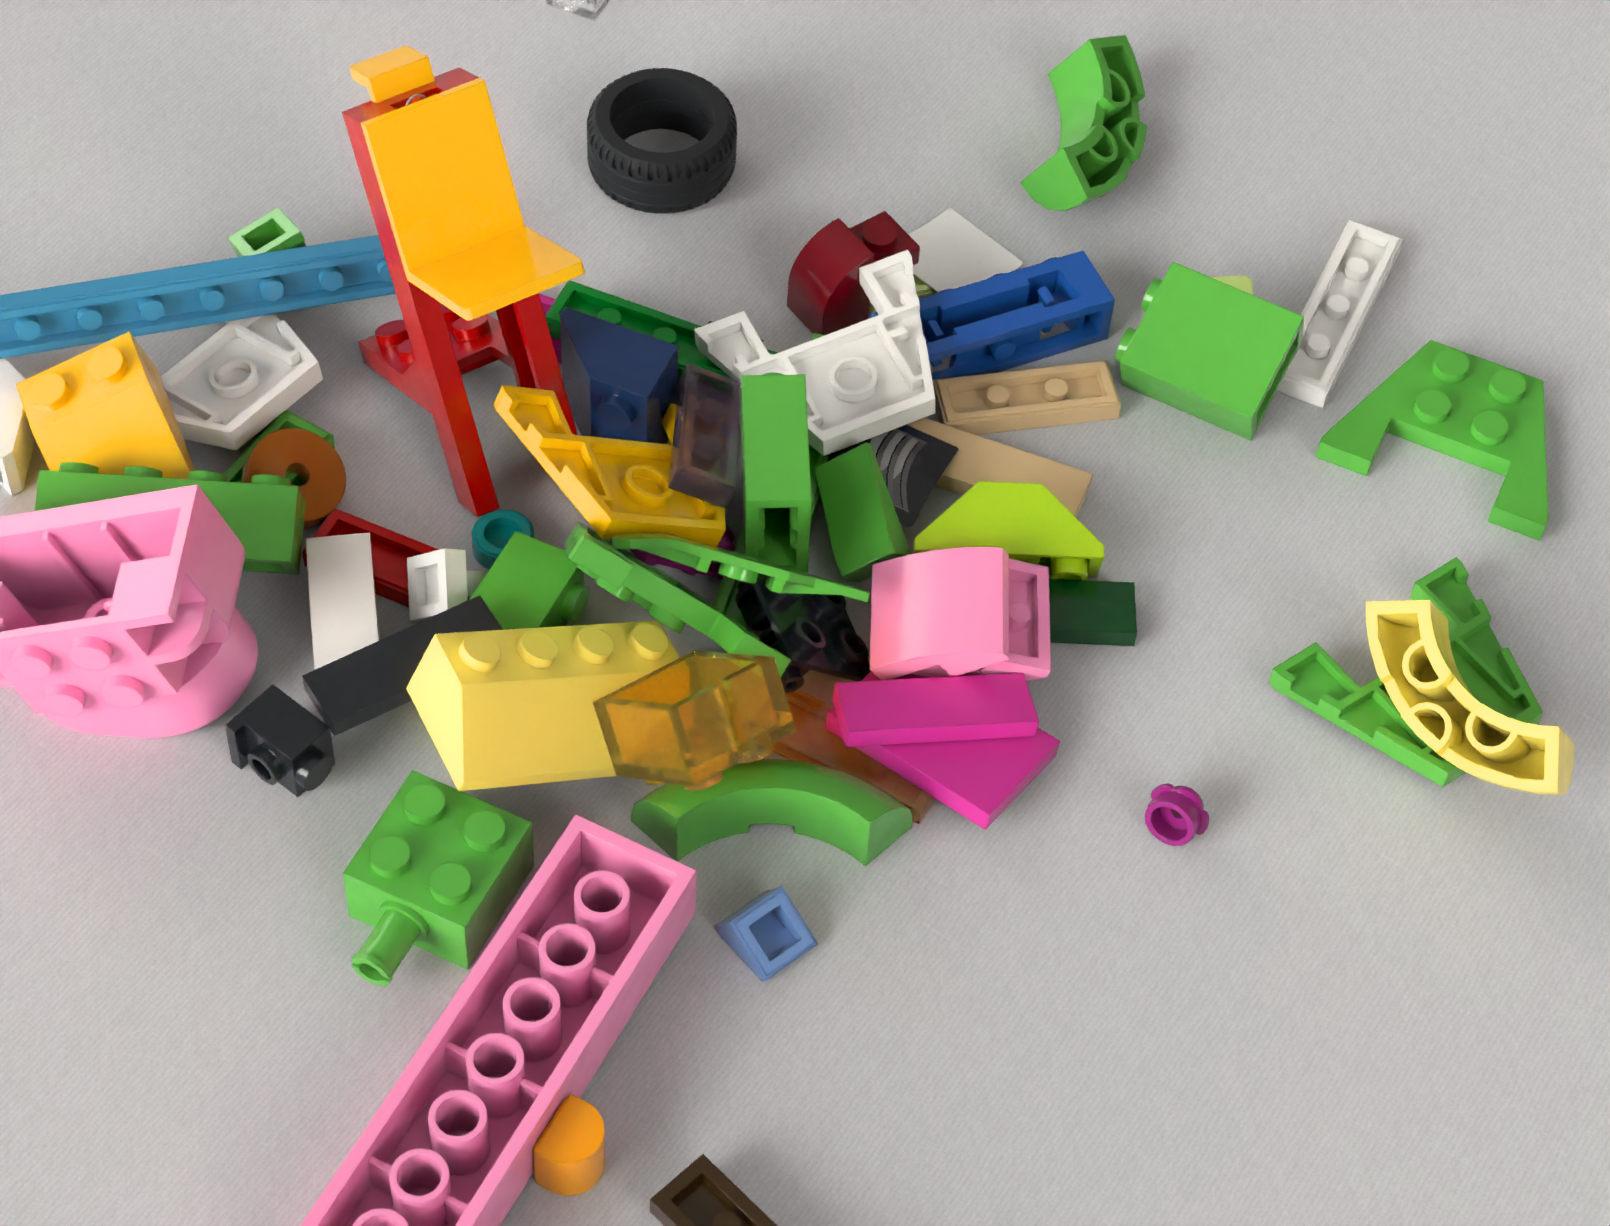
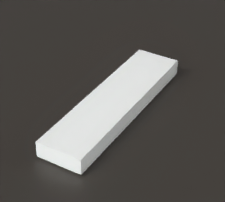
M1351 220L1348 221L1301 313V316H1304L1303 341L1277 390L1278 392L1321 408L1324 407L1399 254L1403 239Z

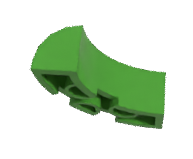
M1126 35L1089 39L1048 73L1060 111L1061 137L1059 147L1055 155L1020 182L1031 199L1046 209L1067 211L1083 206L1108 194L1128 177L1127 173L1132 163L1141 156L1147 125L1140 121L1138 102L1145 97V90L1135 55Z
M782 759L741 760L698 769L654 789L634 803L631 812V822L677 862L692 851L708 843L736 834L748 833L751 825L777 824L790 825L793 827L795 834L808 836L833 845L853 856L864 866H867L911 829L913 821L911 809L870 782L827 766Z

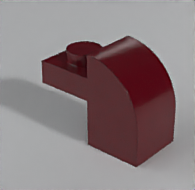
M886 211L851 228H848L838 218L817 232L797 256L788 280L787 307L812 334L827 335L867 320L869 318L870 300L859 283V268L906 250L910 252L913 265L919 263L920 246Z

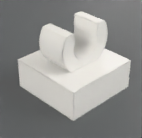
M444 548L407 558L410 621H424L471 598L484 579L485 572L466 570V550Z

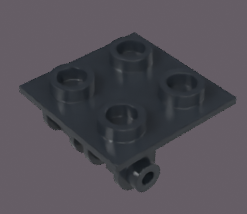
M760 573L758 574L756 584L740 581L737 585L738 593L735 597V602L742 613L748 630L760 637V641L791 659L778 682L768 677L770 683L773 686L779 687L781 692L791 693L800 689L805 682L803 676L810 670L852 681H861L871 672L868 648L855 632L845 609L846 600L844 596L779 594L770 591L765 586L767 575Z

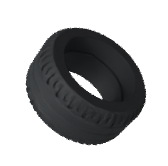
M671 68L639 70L609 83L596 96L590 107L587 117V159L589 169L599 188L606 195L610 196L611 199L626 205L628 208L658 214L677 213L694 209L695 207L702 206L703 203L709 202L718 193H721L734 172L737 149L736 115L732 104L725 94L703 77ZM668 129L688 134L700 142L675 152H651L634 147L624 140L643 131Z

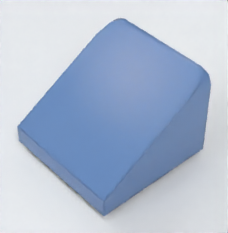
M782 886L761 893L715 925L721 938L761 981L768 980L818 944Z

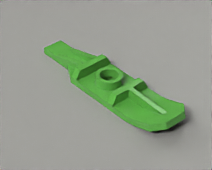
M654 532L611 535V545L614 549H638L693 567L697 571L704 573L708 572L711 561L714 560L721 562L719 574L739 581L756 584L759 573L767 575L765 586L770 591L779 594L842 595L868 602L870 595L865 589L673 534Z

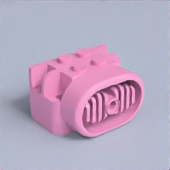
M198 484L0 517V687L12 686L36 714L43 713L47 718L65 728L89 734L137 738H161L195 731L218 719L238 701L253 677L258 659V643L255 632L248 620L235 605L246 551L241 541Z

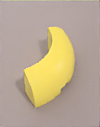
M1431 600L1366 602V627L1370 651L1380 681L1384 683L1402 719L1421 740L1438 755L1459 769L1483 781L1533 794L1566 795L1571 784L1574 768L1575 743L1559 726H1542L1515 720L1490 709L1475 699L1456 667L1449 639L1448 618Z

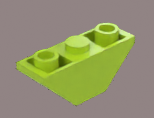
M978 481L915 537L912 554L951 548L999 547L1009 554V559L1049 567L1050 579L1087 580L1088 577H1097L1104 560V545L1042 483Z

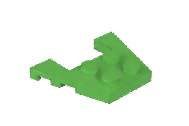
M1430 340L1328 430L1319 442L1316 458L1367 476L1386 434H1392L1505 476L1488 522L1538 541L1541 540L1548 522L1543 380Z
M578 521L565 541L568 558L578 564L577 568L594 578L596 584L627 603L630 600L634 601L648 610V614L677 633L681 634L686 624L710 637L735 658L776 682L779 681L791 662L790 658L760 641V637L725 616L724 612L687 586L658 568L642 562L628 550L614 549L611 545V540L602 539L596 531Z
M1456 557L1416 581L1410 598L1412 600H1431L1448 618L1449 639L1455 664L1465 685L1475 699L1509 718L1538 725L1543 711L1509 648H1501L1489 625L1492 616L1483 600H1476L1466 583L1469 574L1463 563ZM1317 642L1272 669L1269 684L1275 690L1441 787L1446 786L1466 773L1438 755L1415 734L1402 719L1400 712L1391 700L1379 676L1364 686H1359Z

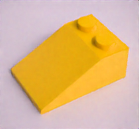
M130 331L16 384L32 434L50 471H59L60 464L66 462L85 463L99 468L98 474L123 475L125 467L140 466L162 471V478L187 479L188 472L195 471L158 369Z

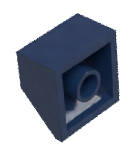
M565 307L560 315L562 379L572 416L581 436L667 444L669 438L661 422L669 405L678 404V346Z

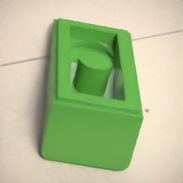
M866 442L815 468L834 557L843 579L860 582L872 576L873 564L911 555L871 443Z

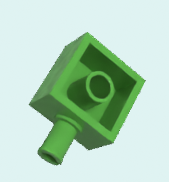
M412 770L343 872L349 916L374 927L359 952L351 959V962H353L351 966L356 973L372 984L387 986L391 983L392 976L412 945L468 970L534 867L532 822Z

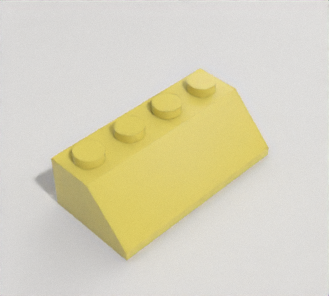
M657 620L435 634L406 688L458 791L683 770L688 762L687 670L661 623Z

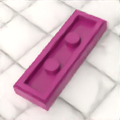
M1024 673L835 682L832 695L845 747L1035 736L1039 724Z

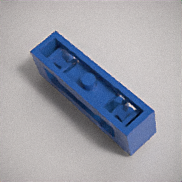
M1084 251L1063 257L1049 258L1036 265L1009 273H999L989 279L955 289H945L935 295L919 299L923 335L926 339L929 363L931 362L932 366L935 367L942 363L941 359L951 356L949 368L932 372V381L997 373L1106 340L1109 335L1115 299ZM878 313L869 314V319L878 316ZM1063 322L1070 330L1040 340L1039 329L1043 333L1051 331L1054 324Z

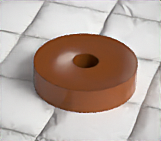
M281 429L262 438L245 462L242 483H251L252 476L267 474L286 478L285 473L293 472L300 476L303 481V486H298L306 500L303 530L315 527L325 521L329 513L340 503L346 488V472L337 451L319 435L303 429Z

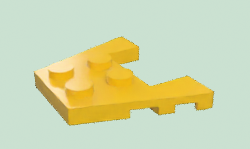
M507 385L501 386L494 402L496 411L602 539L611 540V535L658 532L677 535L717 547L726 530L724 479L719 478L718 467L723 457V442L718 441L717 436L722 425V414L719 409L670 404L661 423L671 445L581 436L571 433L554 391Z

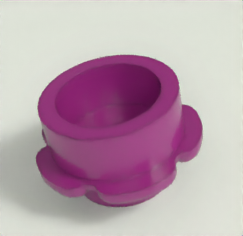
M1165 783L1157 786L1152 791L1151 798L1153 800L1148 804L1145 812V822L1149 831L1158 840L1168 845L1181 846L1193 839L1195 834L1201 835L1206 831L1209 825V814L1206 810H1203V801L1193 789L1181 785L1174 787L1170 783Z

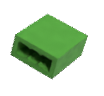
M1172 261L1163 280L1154 278L1149 285L1141 310L1146 313L1137 330L1129 327L1120 340L1115 360L1120 362L1121 385L1252 441L1303 341L1304 316Z
M772 372L762 375H742L741 476L744 555L802 572H808L811 521V480L805 374L784 375Z

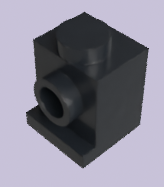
M274 684L225 725L232 763L240 769H243L249 763L254 772L266 783L275 785L278 782L297 797L306 790L311 791L320 786L335 765L331 731L327 724Z

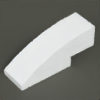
M370 532L306 538L314 670L380 640Z

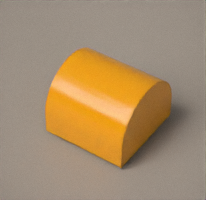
M573 1094L569 1098L566 1097L532 1148L536 1184L553 1193L572 1196L590 1190L599 1182L605 1169V1128L600 1113L590 1103Z

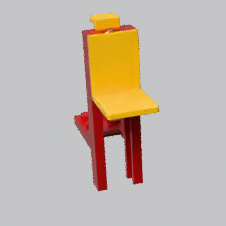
M402 46L350 66L353 80L368 88L371 101L342 111L404 319L387 322L379 326L375 330V335L358 341L366 365L432 414L458 502L476 517H480L500 507L461 375L494 361H502L513 369L517 387L554 391L571 433L578 435L539 292L581 276L585 273L582 259L524 225L485 80L460 67L434 77L427 55L409 46ZM496 310L498 320L490 316L488 313Z

